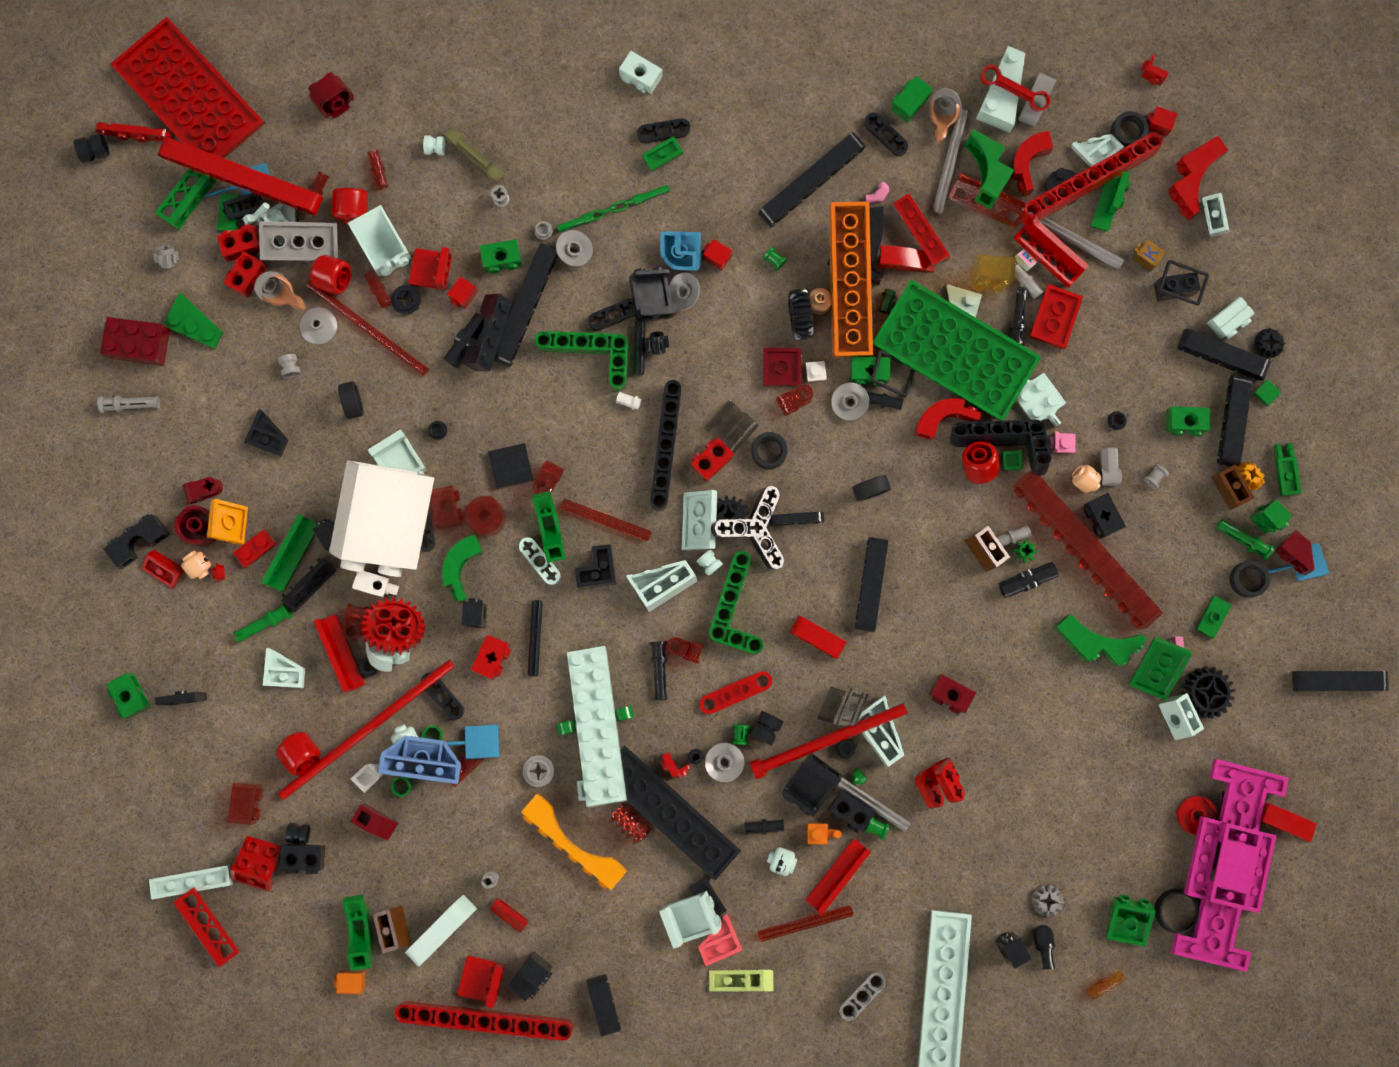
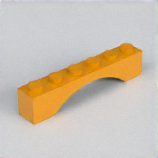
M539 793L522 810L521 813L524 814L522 818L530 825L534 823L539 827L537 831L545 838L549 836L553 839L552 844L560 851L564 849L568 852L567 857L575 864L579 862L583 865L582 870L590 877L594 875L598 878L597 883L605 890L607 888L612 890L627 872V869L613 857L592 855L575 846L560 829L553 805Z

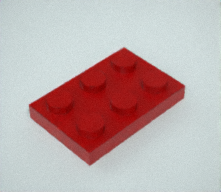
M1047 284L1029 338L1065 350L1084 296Z

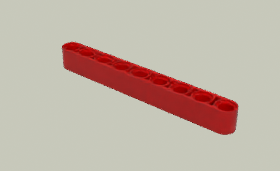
M1150 133L1029 201L1020 215L1021 221L1026 225H1032L1118 177L1123 171L1126 172L1153 157L1163 143L1162 136L1158 133Z
M164 137L157 153L159 157L311 215H317L323 200L321 195L169 137Z
M404 1001L395 1010V1018L401 1023L559 1041L568 1040L574 1029L572 1022L565 1018ZM402 1007L409 1009V1016L402 1015ZM421 1010H427L430 1017L427 1019L423 1018ZM447 1012L450 1019L444 1021L441 1019L440 1013ZM460 1015H468L470 1021L468 1023L462 1022ZM486 1016L490 1023L483 1025L480 1022V1017ZM500 1019H507L509 1021V1026L502 1027L500 1025ZM527 1021L529 1029H522L519 1022ZM539 1024H548L549 1031H541ZM566 1025L569 1028V1033L562 1034L559 1031V1026Z

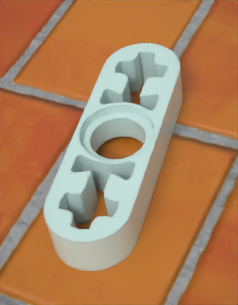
M532 538L522 539L519 543V549L547 584L556 585L561 579L558 569L552 562L547 563L545 553ZM527 542L530 544L532 542L533 545L531 546V548L534 550V552H536L537 549L540 552L535 553L530 559L529 556L532 554L529 550H523L525 548L524 543ZM538 556L545 558V564L542 567L535 565V559ZM550 564L551 567H549L548 569L551 571V573H557L555 575L556 580L553 581L552 579H550L548 581L547 578L549 577V575L546 573V571H544L543 574L540 571L546 569Z

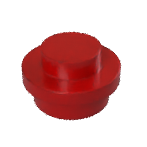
M216 563V567H212L213 579H217V582L225 580L224 565H219V563Z

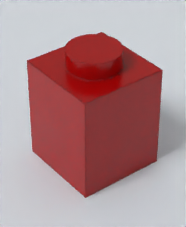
M1156 106L1153 112H1149L1146 117L1149 126L1148 130L1167 137L1173 129L1178 113Z
M715 239L711 243H707L702 250L704 253L703 260L721 271L732 256V250Z
M460 276L447 295L450 299L449 302L458 309L460 306L466 309L478 290L476 286Z

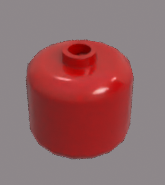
M358 188L333 189L332 216L335 219L343 220L344 224H348L350 221L368 212L367 191Z
M325 254L315 259L310 270V281L314 288L339 295L349 286L351 267L347 261Z
M979 441L971 443L964 449L962 453V466L966 478L976 484H986L997 477L1000 471L999 457L996 448L992 444Z
M296 732L286 736L276 749V757L291 775L303 774L317 763L321 756L320 749L306 732Z

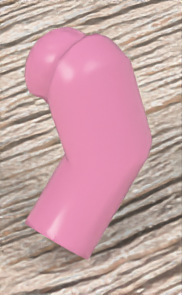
M885 182L879 183L875 194L865 195V202L869 201V204L884 201L889 193V186Z

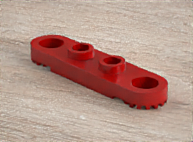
M98 122L95 127V132L102 133L105 136H114L121 140L133 138L139 142H147V140L162 142L164 137H171L169 131H162V129L159 130L158 128L150 129L143 126L116 123L110 125L109 123Z
M761 671L716 690L701 698L700 709L706 714H712L769 689L772 685V677L769 673ZM761 675L766 676L768 679V684L765 687H760L757 684V678ZM706 699H712L715 702V707L712 710L704 708L703 704Z

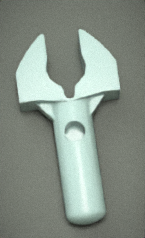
M263 203L254 214L245 215L243 217L245 225L252 223V225L256 226L259 225V221H264L262 216L270 208L269 204Z

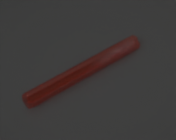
M567 499L562 501L561 509L644 541H648L651 537L650 530Z
M848 905L824 912L823 915L816 914L758 931V937L760 942L849 918L853 916V910Z

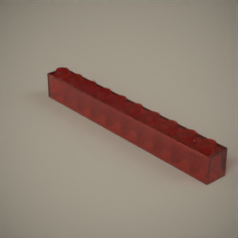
M1030 470L1013 485L1014 493L1028 503L1026 505L1031 512H1036L1041 517L1039 519L1045 527H1050L1054 538L1066 545L1065 549L1071 556L1075 555L1081 568L1088 570L1092 574V580L1104 587V593L1118 603L1117 607L1122 613H1127L1131 617L1130 621L1136 628H1148L1163 614L1160 608L1040 476L1035 475Z

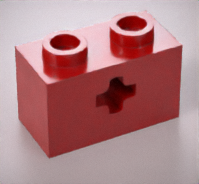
M487 634L471 670L492 680H495V677L499 678L503 670L501 664L504 659H508L511 653L510 644ZM495 653L497 660L490 663L488 656Z

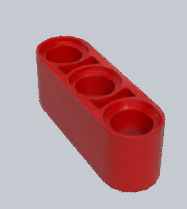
M800 615L797 616L789 630V633L792 635H797L799 639L814 645L815 648L827 655L830 654L831 657L837 660L847 644L840 637Z

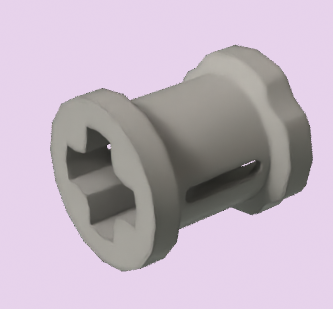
M497 185L492 188L491 197L494 204L498 207L506 206L509 203V195L505 187Z
M1155 464L1151 473L1143 478L1144 482L1153 489H1157L1162 479L1169 475V472L1159 464Z

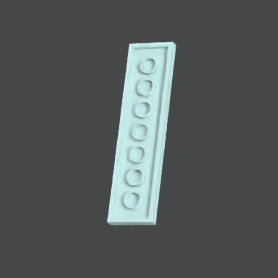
M601 646L567 652L586 806L594 807L627 801L606 647Z
M931 910L918 1067H959L971 914Z

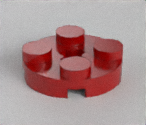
M1201 796L1185 798L1176 809L1177 821L1180 827L1192 835L1197 834L1199 821L1193 819L1195 811L1201 812L1200 816L1214 820L1218 816L1215 805L1209 799Z

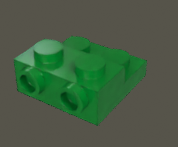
M1126 895L1113 896L1108 913L1110 919L1105 933L1106 939L1146 947L1156 912L1150 901L1143 898L1134 901Z

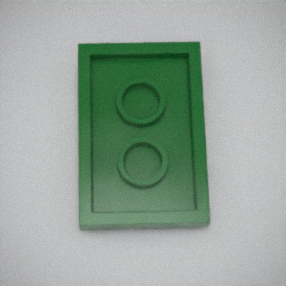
M1154 636L1131 677L1129 686L1166 700L1190 660L1192 651Z

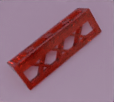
M959 173L948 197L949 200L1015 229L1017 228L1026 202L1001 192L994 203L999 205L1001 211L992 213L988 208L983 209V205L976 206L972 202L971 198L978 195L981 183ZM957 187L965 190L967 196L964 198L954 196ZM1013 211L1019 215L1016 221L1013 222L1007 219L1005 213Z

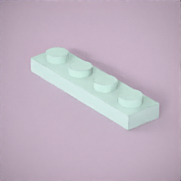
M230 865L149 879L151 900L185 894L193 887L197 891L233 885Z

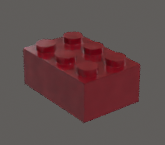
M106 317L100 354L108 359L164 366L170 329L160 323Z

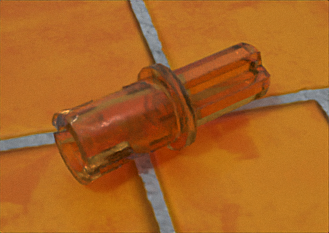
M1118 971L1104 980L1101 978V981L1087 988L1086 991L1092 1001H1094L1099 996L1107 992L1110 993L1112 988L1125 981V977Z

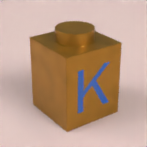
M1147 239L1143 244L1139 243L1133 251L1135 256L1132 260L1151 272L1166 251Z

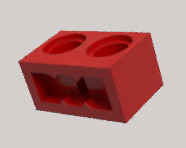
M243 225L240 229L234 231L227 230L217 236L222 257L227 262L235 260L243 251L250 255L260 253L259 233L254 225ZM253 236L250 242H246L248 237ZM234 242V245L228 248V244Z
M243 251L235 259V265L232 270L226 274L224 284L229 289L249 298L254 290L256 279L265 272L267 266L261 260ZM252 263L250 269H245L247 264ZM239 279H243L242 283L236 286V282Z
M719 437L715 441L713 439L709 441L705 446L706 450L702 454L698 452L691 459L693 461L691 467L706 483L734 457V453ZM720 448L723 450V455L717 457L713 454V450ZM702 461H706L710 464V467L703 470L699 467V464Z

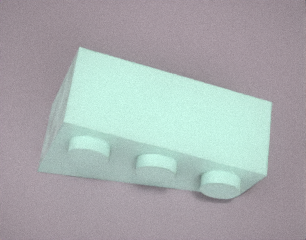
M686 560L654 570H646L635 575H627L629 582L649 612L697 582L696 575Z
M881 696L859 712L855 722L889 709L886 696ZM893 720L862 732L885 766H891L904 756Z

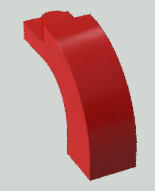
M1049 131L1034 134L1026 139L1013 157L1010 168L1014 171L1010 177L1011 181L1018 179L1017 188L1019 191H1022L1023 197L1030 195L1034 190L1029 172V162L1036 157L1049 155L1054 148Z
M950 398L941 400L924 412L917 423L914 435L932 441L941 420L948 417H957L970 422H978L981 412H978L974 407H963L964 399Z

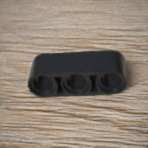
M606 974L586 979L601 1037L621 1031Z

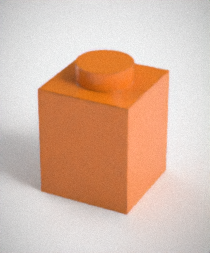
M365 970L339 971L334 977V988H337L336 994H361L364 992Z

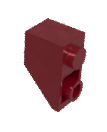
M1294 530L1275 551L1282 560L1291 563L1298 573L1306 576L1315 569L1312 545L1308 539L1297 530Z
M366 803L360 804L350 821L364 831L387 841L399 824Z

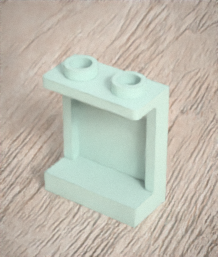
M401 429L368 449L378 466L422 474L427 471Z
M707 891L665 905L659 911L673 949L680 947L684 942L711 933L715 935L720 931L721 920L715 914L713 899L711 896H708Z

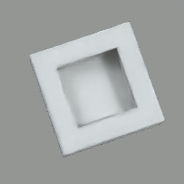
M825 361L805 364L807 383L827 380Z

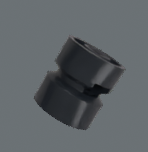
M102 133L92 134L89 136V139L81 137L73 141L76 154L82 163L94 161L95 157L101 159L110 156L107 141Z
M761 710L757 718L759 725H755L749 735L772 746L776 739L774 732L780 731L784 721Z

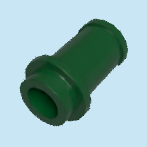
M885 289V292H882L883 298L878 309L879 312L890 314L893 300L897 297L894 290Z

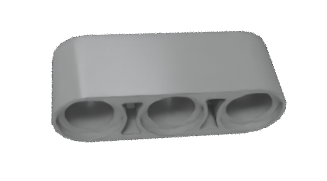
M1039 72L1031 91L1035 93L1045 91L1050 96L1056 79ZM1036 95L1034 97L1035 106L1043 108L1046 103L1045 98L1041 95ZM1026 101L1018 120L1035 127L1042 111H1033L1029 106V102Z
M869 971L842 999L838 1005V1011L843 1019L847 1021L855 1019L884 988L885 978L879 971ZM879 976V984L872 985L870 983L871 978ZM859 991H866L867 994L864 999H857ZM846 1005L853 1007L850 1014L843 1013V1008Z

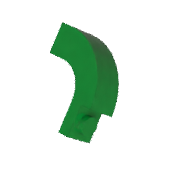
M551 491L532 495L547 563L566 559L563 537Z
M475 534L457 542L450 549L443 563L442 579L444 587L449 588L453 586V589H451L454 600H458L460 603L468 601L461 582V570L467 561L484 554L478 537Z
M363 894L343 897L342 903L349 930L347 958L350 970L371 968L373 934L369 907L366 906Z

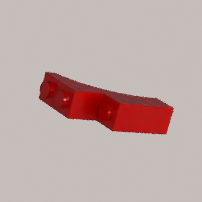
M1219 136L1214 137L1183 156L1176 163L1179 174L1184 175V178L1170 187L1168 190L1169 197L1173 202L1177 203L1181 215L1186 217L1188 221L1200 212L1198 191L1205 171L1212 163L1222 158L1229 151Z

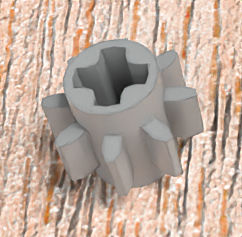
M170 245L159 246L156 253H154L155 263H159L162 268L174 267L177 260H179L178 251H174Z

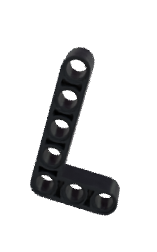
M1040 420L958 422L952 426L949 441L955 447H967L971 443L979 441L990 443L993 446L1026 445L1031 471L1037 476H1043L1048 472L1051 463V453L1046 427Z

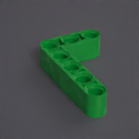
M541 331L536 334L535 344L538 350L542 352L610 355V387L617 392L625 389L627 384L628 342L624 335ZM546 338L549 342L546 345H540V340ZM561 339L568 341L565 346L558 345ZM585 340L587 343L585 346L579 347L577 342ZM600 340L606 343L601 348L596 346V343ZM618 341L624 342V346L622 348H616L614 346L615 343ZM618 359L624 362L620 367L614 365V362ZM621 378L623 382L621 385H614L613 380Z
M738 551L733 557L709 630V637L716 643L755 655L763 649L764 644L761 638L729 627L751 560L747 552ZM744 556L747 559V563L739 565L736 558ZM732 574H738L741 577V581L737 584L733 583L730 577ZM725 593H734L735 600L732 602L726 601L724 598ZM721 610L728 611L729 618L727 620L719 618L718 613ZM715 628H720L723 631V636L719 639L714 638L712 635V631ZM734 634L740 635L742 639L738 645H734L731 642V636ZM750 641H758L760 648L757 651L751 650L749 647Z

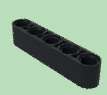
M1191 329L1183 330L1177 349L1180 351L1183 349L1185 353L1198 358L1201 356L1203 360L1216 365L1219 363L1221 367L1234 372L1237 370V373L1250 378L1255 377V380L1258 381L1265 380L1271 361L1264 357Z
M1231 375L1228 380L1230 386L1227 387L1225 401L1227 404H1225L1223 420L1225 421L1222 422L1220 436L1222 440L1219 443L1217 464L1225 466L1236 464L1238 468L1242 460L1252 378Z
M868 537V547L866 548L864 561L866 565L863 568V585L860 588V604L858 603L855 629L875 632L888 540Z
M1292 671L1293 691H1389L1388 671Z

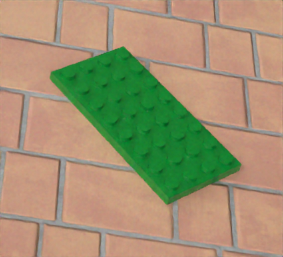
M912 279L873 341L874 347L889 353L904 365L998 421L1005 419L1041 359L1040 355Z

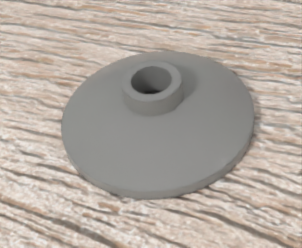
M570 230L564 232L558 238L556 252L565 264L579 267L585 265L591 259L593 246L585 234ZM570 249H575L576 253H572Z
M683 272L677 274L671 280L669 291L672 306L676 305L678 310H687L697 302L700 286L694 275Z
M312 308L300 320L299 328L301 335L312 344H324L334 337L337 331V320L333 313L325 308ZM319 321L320 325L318 327H314V323Z
M856 383L842 384L833 393L831 400L833 411L844 420L853 421L861 418L869 407L867 391ZM850 399H853L855 401L854 405L852 406L848 405V401Z
M720 743L708 751L705 758V767L708 774L716 781L730 782L742 773L744 758L736 746L729 743ZM722 759L728 760L727 766L721 765Z

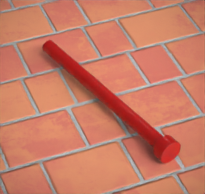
M904 703L855 722L854 726L850 724L763 761L760 758L750 761L752 772L757 780L767 776V771L908 714Z

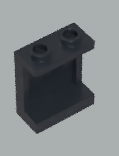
M657 267L645 271L644 268L634 270L630 275L629 282L636 321L668 319L677 313L676 305L672 306L667 279V276L670 274L669 269Z
M811 753L805 758L786 784L782 795H784V799L789 803L798 805L804 814L814 817L824 800L841 781L842 774Z

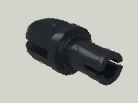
M1040 925L1034 931L1036 950L1041 953L1042 969H1056L1052 950L1056 948L1053 931L1047 925Z

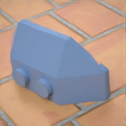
M405 735L381 753L378 773L458 784L461 763L445 741Z

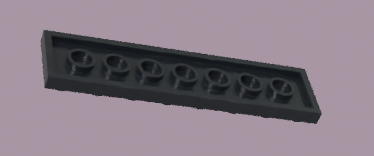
M624 745L620 749L627 801L716 881L741 850Z

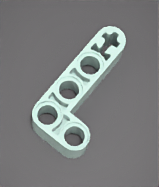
M462 895L405 953L419 967L477 908L465 895Z

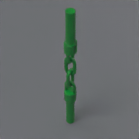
M665 185L643 194L634 195L632 200L615 202L608 209H596L585 213L579 218L557 225L558 231L560 233L581 224H588L603 218L604 214L611 211L618 213L626 210L628 205L632 203L635 206L640 203L642 204L646 200L670 192L669 187ZM623 203V206H625L623 208L615 210V205ZM599 212L601 216L594 218L593 213Z

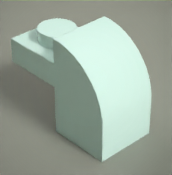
M370 641L366 642L365 649L368 660L374 668L380 671L390 672L392 671V664H403L409 661L410 651L407 653L405 650H402V655L395 651L393 656H391L390 651H387L383 655V649L376 652V646L369 647Z

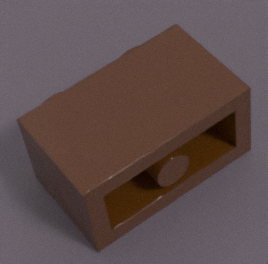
M1236 464L1211 477L1230 510L1255 498Z
M989 526L976 531L964 540L985 572L997 568L1010 558Z
M402 906L373 914L382 954L412 945Z

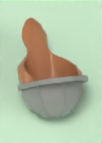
M948 88L937 90L930 102V116L936 124L934 135L937 143L945 139L947 128L956 122L962 110L960 97L955 91Z
M265 272L256 279L254 291L261 300L271 305L281 306L290 304L294 309H306L302 298L294 295L291 283L283 274Z

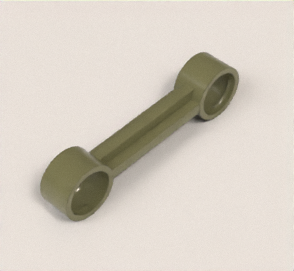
M450 126L442 134L447 142L465 154L494 183L497 184L505 176L497 165L492 162L490 163L467 143L453 127Z

